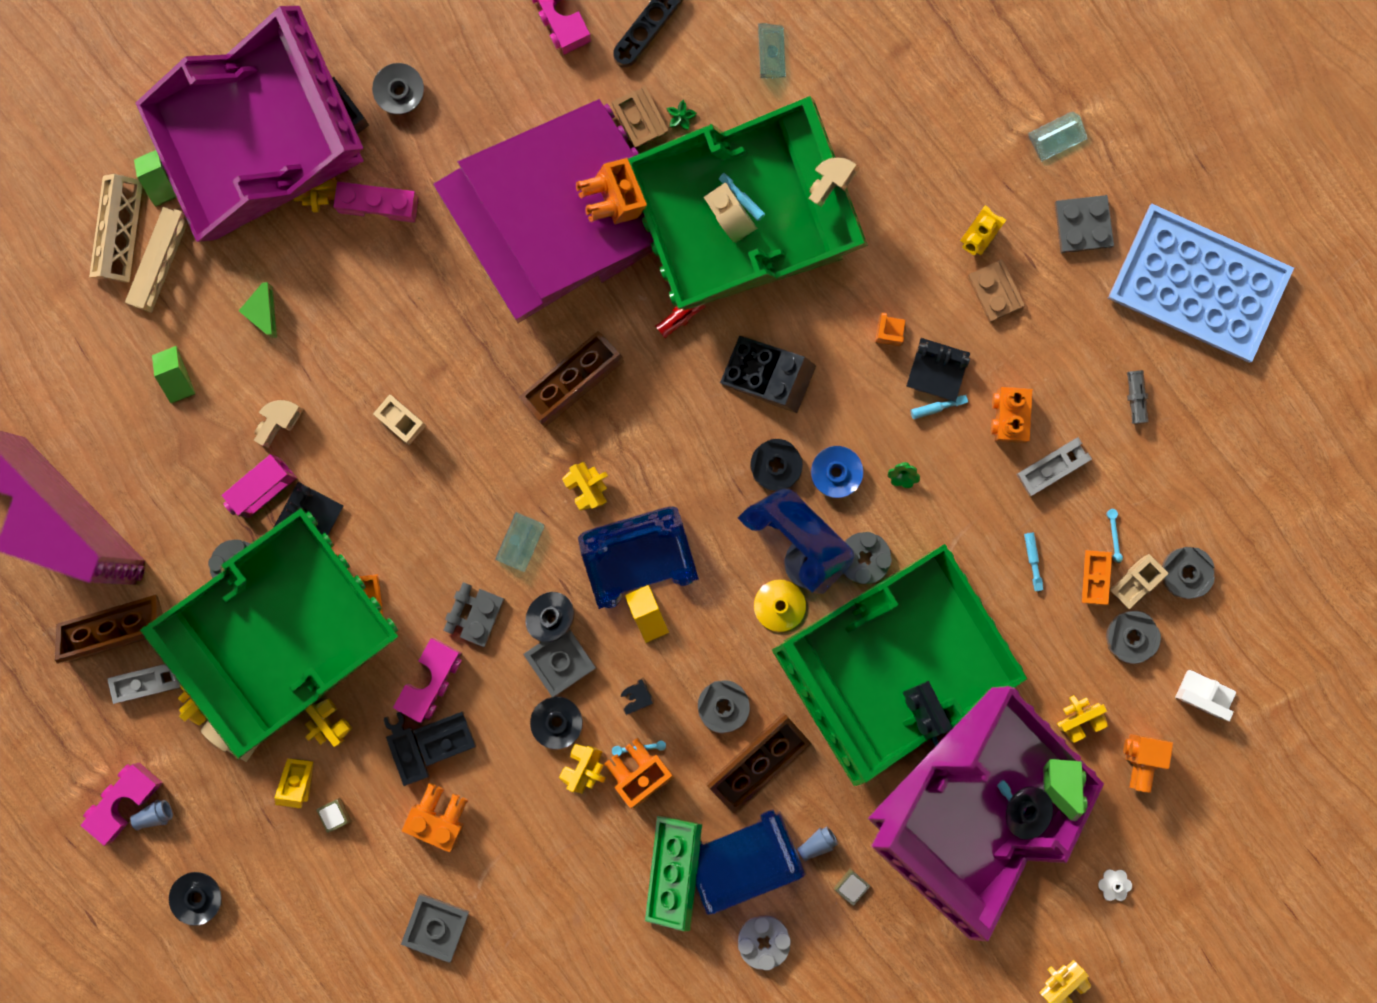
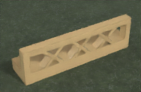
M118 174L103 176L90 278H107L121 282L130 281L142 185L138 179ZM123 183L134 185L133 196L128 200L122 193ZM124 207L130 214V220L125 225L118 218L119 211ZM122 232L127 242L126 247L120 251L115 244V238ZM117 258L123 265L122 275L111 273L112 262Z
M165 207L162 208L125 303L152 313L188 223L183 212L176 209L173 211Z

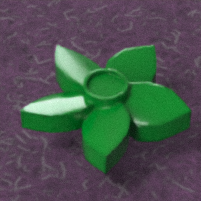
M684 99L679 103L678 109L675 107L666 108L667 112L673 116L669 128L676 127L680 123L683 129L689 130V119H692L697 112L691 109L686 110Z

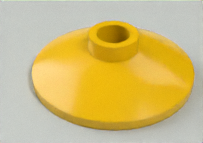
M774 580L766 583L758 591L754 601V611L757 619L764 627L772 631L784 632L793 629L801 622L806 611V601L802 591L792 582ZM777 601L785 603L784 610L779 611L776 609L775 604Z

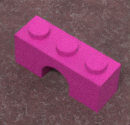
M531 0L533 4L538 2L542 10L538 12L544 26H550L553 32L549 35L556 49L561 48L564 55L591 42L590 33L579 11L569 16H563L555 11L557 3L561 0Z
M337 182L334 208L341 214L356 216L377 214L388 217L390 220L415 223L419 197L415 191Z
M431 638L418 661L430 669L432 674L430 684L424 689L406 684L393 708L419 723L424 722L425 718L430 720L437 708L434 705L438 695L442 697L450 684L446 682L451 672L455 674L462 662L459 659L461 652L435 638Z
M140 762L131 766L127 764L119 772L118 777L120 779L114 786L110 784L100 796L103 799L97 806L92 805L83 815L85 820L80 826L103 846L112 843L128 824L119 813L118 806L121 799L128 797L138 805L146 803L163 783Z

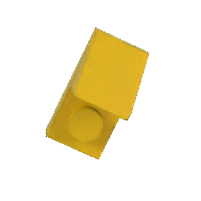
M287 758L274 798L275 805L301 808L303 801H308L313 771L312 761Z

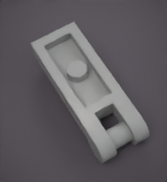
M1079 437L1016 474L1029 496L1036 494L1092 459L1089 453H1085L1081 447L1083 443ZM1071 450L1077 458L1073 462H1071L1066 454Z
M165 664L107 678L113 704L181 688L180 683L171 672L172 681L165 683L163 673L170 672Z

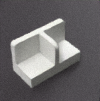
M1188 670L1175 698L1219 719L1230 721L1233 711L1229 710L1236 692L1219 684L1216 680H1211Z

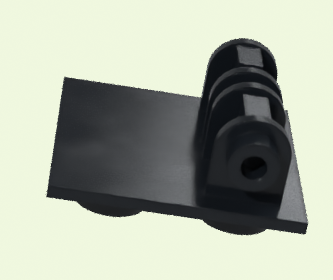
M920 338L906 387L956 402L965 369L970 361V352Z
M297 482L274 527L299 509H302L305 514L310 512L318 523L315 527L321 535L323 533L329 535L344 505Z

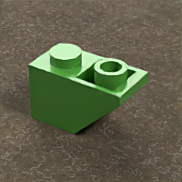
M1050 759L1043 767L1044 791L1071 821H1077L1087 809V798L1083 796L1086 773L1082 771V762Z

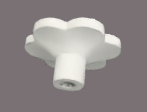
M1109 869L1104 872L1103 879L1099 881L1098 887L1103 891V896L1106 900L1112 901L1116 899L1123 901L1127 897V892L1132 889V883L1127 879V874L1123 870L1113 871Z

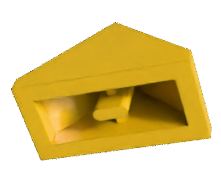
M649 585L625 595L645 643L669 633Z

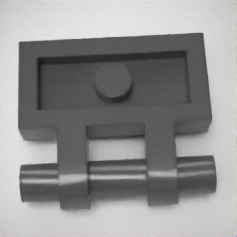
M463 582L460 590L455 593L454 598L456 600L451 612L446 615L445 620L447 622L443 631L453 634L456 625L464 627L460 638L485 647L505 598L479 589L476 598L469 596L472 585ZM465 603L472 605L467 620L460 617Z

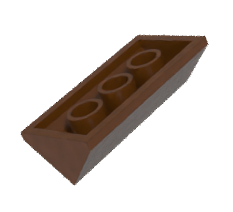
M597 331L520 395L519 398L544 427H547L624 362L623 357Z
M157 594L56 624L55 662L57 664L69 663L146 640L141 633V629L163 614Z
M783 713L707 782V787L735 813L810 745L811 742L788 716Z

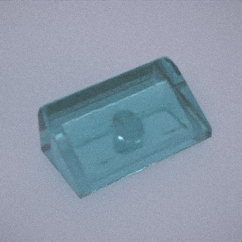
M758 23L760 79L786 77L783 26Z
M1070 112L1028 133L1029 139L1041 161L1087 139L1081 117L1075 112Z
M516 512L495 560L524 572L545 525Z

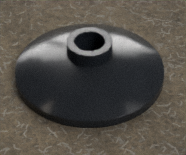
M547 592L540 595L531 603L526 613L525 623L529 634L540 642H553L562 638L573 624L574 607L572 602L561 593ZM556 617L555 621L551 623L552 618Z
M556 696L544 699L534 708L530 718V728L534 738L541 745L550 749H562L573 744L579 737L583 726L580 710L572 701L564 697ZM555 717H559L562 720V724L558 727L552 723V719Z
M1030 786L1017 791L1010 799L1006 808L1005 818L1010 832L1021 839H1033L1041 835L1049 826L1053 816L1052 800L1044 790L1038 787Z
M190 872L179 877L174 882L169 892L168 901L173 915L179 921L188 925H201L210 921L218 913L221 907L222 893L218 883L208 874ZM195 893L201 894L202 900L200 902L194 900L193 896Z

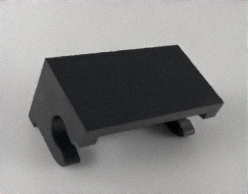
M644 677L621 693V697L632 694L629 696V700L636 699V701L630 702L623 708L626 715L649 706L654 702Z

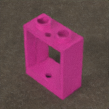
M270 454L221 495L226 501L223 505L233 516L236 514L239 517L250 518L295 481L297 477L281 458Z

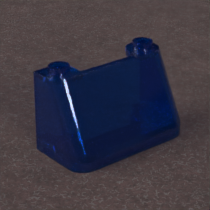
M780 489L746 508L738 517L748 529L753 531H761L767 526H771L776 530L779 529L808 558L800 568L799 577L801 582L812 593L824 594L854 562L855 556L852 548L790 489Z
M664 507L590 529L578 536L581 556L598 609L617 606L622 599L623 592L670 578H672L675 584L687 586L699 579L677 507Z
M774 809L760 814L761 819L755 824L710 842H702L701 840L696 887L707 915L722 911L792 883L806 875L781 811L776 813Z

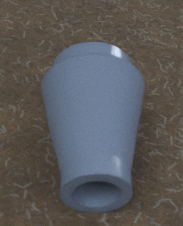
M155 800L137 814L132 815L130 821L135 830H140L142 828L167 824L172 819L173 813L171 806L166 800Z
M828 826L823 829L820 827L803 845L798 847V851L801 857L808 861L811 858L833 851L834 847L838 845V841Z

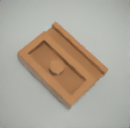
M646 86L612 101V106L635 149L658 139V137L664 134H668V129Z
M1003 259L967 276L989 323L1025 306Z

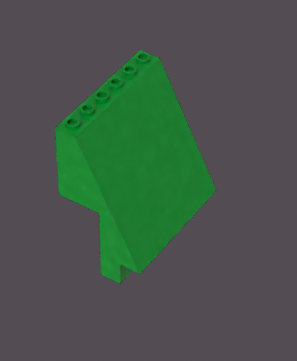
M811 96L724 132L710 124L628 159L647 204L643 210L645 217L642 218L646 231L652 234L654 240L651 243L653 252L656 257L660 256L663 265L660 267L662 277L665 282L669 281L672 290L669 292V296L673 305L678 306V309H691L843 260V255L868 246L847 188L844 191L836 185L822 207L809 199L811 195L809 193L810 188L817 179L821 181L823 178L815 169L822 162L836 158L816 102ZM723 173L733 180V184L741 192L746 193L765 213V216L757 221L746 210L757 229L737 243L730 239L704 199L706 195L722 185L719 178Z
M299 509L221 565L220 574L141 629L142 635L237 760L262 741L267 740L399 637L396 634L398 628L390 618L386 620L380 613L382 607L374 597L369 598L364 592L366 586L357 575L355 577L351 575L348 571L350 565L341 554L339 556L336 555L332 550L334 544L326 533L320 534L315 527L318 525L315 518L310 512L305 514L302 509Z
M945 544L930 551L772 649L773 654L854 787L868 782L927 741L919 731L917 721L912 711L907 707L902 692L929 681L952 728H954L992 687L1010 686L1015 688L1027 680L1022 666L1016 661L1009 649L1008 643L1002 638L994 620L986 612L981 599L975 594L968 582L967 576L961 571L953 553L948 550Z

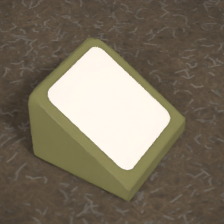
M341 798L316 809L327 833L351 822Z
M850 868L836 884L834 890L854 906L870 885Z

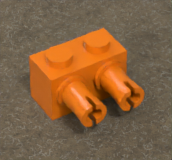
M628 158L605 163L595 178L576 182L577 192L582 191L578 194L580 198L601 193L604 198V202L586 206V214L592 215L588 217L590 222L611 217L615 225L637 219L647 206Z
M1000 387L997 393L993 394L992 408L996 409V419L991 421V435H995L994 441L1027 443L1030 441L1033 389Z
M1130 734L1129 739L1125 740L1123 748L1126 760L1131 761V764H1133L1130 788L1151 793L1155 769H1158V767L1169 769L1173 742Z
M639 738L632 741L637 750L631 744L625 747L639 765L635 772L628 770L618 754L611 758L616 766L610 760L604 764L618 781L617 786L614 788L632 810L675 778L659 756H651Z
M428 783L421 803L412 806L402 832L447 852H451L464 824L459 822V819L468 799L462 797L459 804H457L460 795L453 793L445 814L441 815L435 811V808L444 789L438 786L433 794L436 785Z

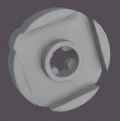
M772 916L754 917L749 919L740 929L738 948L741 957L748 965L756 969L771 970L779 966L789 954L791 940L787 928L777 918ZM759 937H770L769 944L771 946L760 949L758 947L760 943L757 939Z

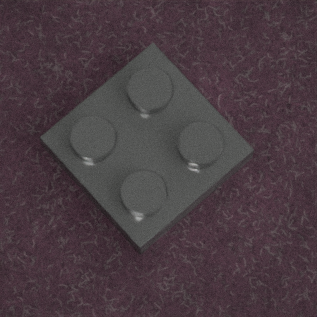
M1108 195L1059 200L1054 203L1061 253L1112 248L1114 246Z
M570 629L562 638L553 642H540L523 654L552 697L596 668Z
M420 893L401 945L450 963L470 911Z

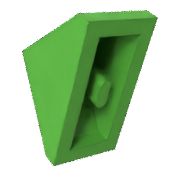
M156 150L134 159L137 178L155 207L177 198Z
M265 282L257 288L240 308L239 312L271 338H277L273 286Z
M177 346L152 355L154 377L171 404L196 394Z

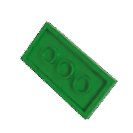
M657 816L645 915L646 922L681 931H690L703 824Z

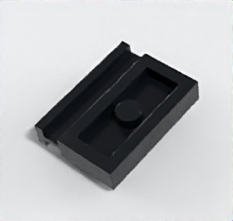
M929 681L902 692L906 705L912 711L917 721V727L926 740L953 729Z
M463 711L413 730L426 766L476 747Z

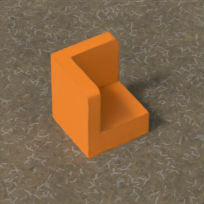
M881 313L878 320L875 342L901 346L904 342L905 320L887 317L886 313Z

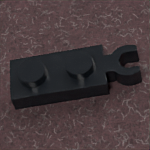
M398 712L397 717L399 721L396 725L390 722L389 717L384 718V725L392 731V735L387 736L386 740L402 784L406 786L429 777V773L412 727L404 730L405 717L403 713Z

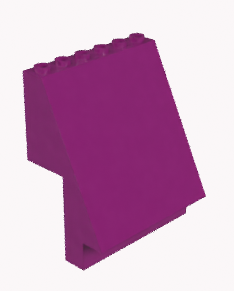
M279 6L227 54L185 56L135 102L196 242L217 240L364 162L360 151L364 148L300 6Z
M600 99L457 161L460 168L433 184L517 323H520L597 275L601 283L653 252L651 243L654 242L652 234L646 231L642 218L645 217L644 212L637 219L615 225L611 217L590 222L588 217L592 215L586 214V206L604 202V198L601 193L580 198L578 194L582 191L577 192L576 190L577 181L595 178L603 164L624 158L629 159L639 154L635 147L629 148L626 140L629 139L621 125L616 127L612 120L615 117L613 111L608 104L603 105Z
M0 431V492L13 497L0 533V552L89 583L136 585L137 581H141L145 573V567L143 566L145 560L25 437Z
M1010 686L992 687L868 817V820L879 829L871 847L969 940L989 941L1027 861L1067 863L1104 785L1096 776V772L1089 768L1081 760V757L1071 750L1066 741L1050 728V724L1044 721L1035 712V709L1022 699L1019 692ZM1050 759L1081 761L1082 771L1086 773V783L1083 787V796L1087 798L1086 812L1077 821H1071L1052 802L1053 816L1049 826L1041 835L1033 839H1021L1012 834L1007 827L1005 818L1009 801L1006 796L1002 795L997 786L1000 781L1004 780L1011 789L1012 795L1022 788L1030 786L1044 790L1043 767Z

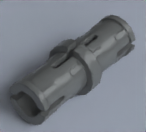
M1144 370L1127 372L1129 384L1127 400L1130 401L1132 424L1149 422L1146 401L1149 398L1148 393L1145 392Z

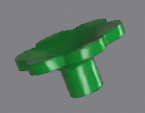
M907 462L897 464L888 471V477L894 486L911 488L914 483L920 481L917 468L910 466Z

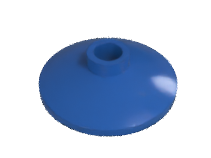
M831 446L825 448L815 457L812 463V481L816 488L826 496L833 498L848 496L859 487L862 481V462L857 454L847 447ZM833 468L841 470L840 477L832 475Z

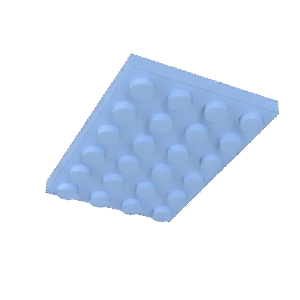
M1151 204L1108 299L1250 363L1255 357L1294 268Z

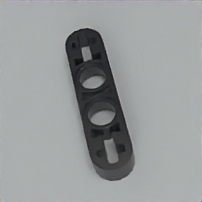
M651 0L615 46L613 51L615 63L623 68L632 66L676 11L682 0H669L667 2L669 10L663 4L666 0H661V2H658L659 0ZM658 8L662 10L663 18L659 21L651 20L649 13L652 9ZM639 28L645 29L648 32L647 38L643 41L636 40L633 36L635 30ZM627 40H630L634 45L629 52L631 58L625 57L621 60L620 51H627L630 47V43Z

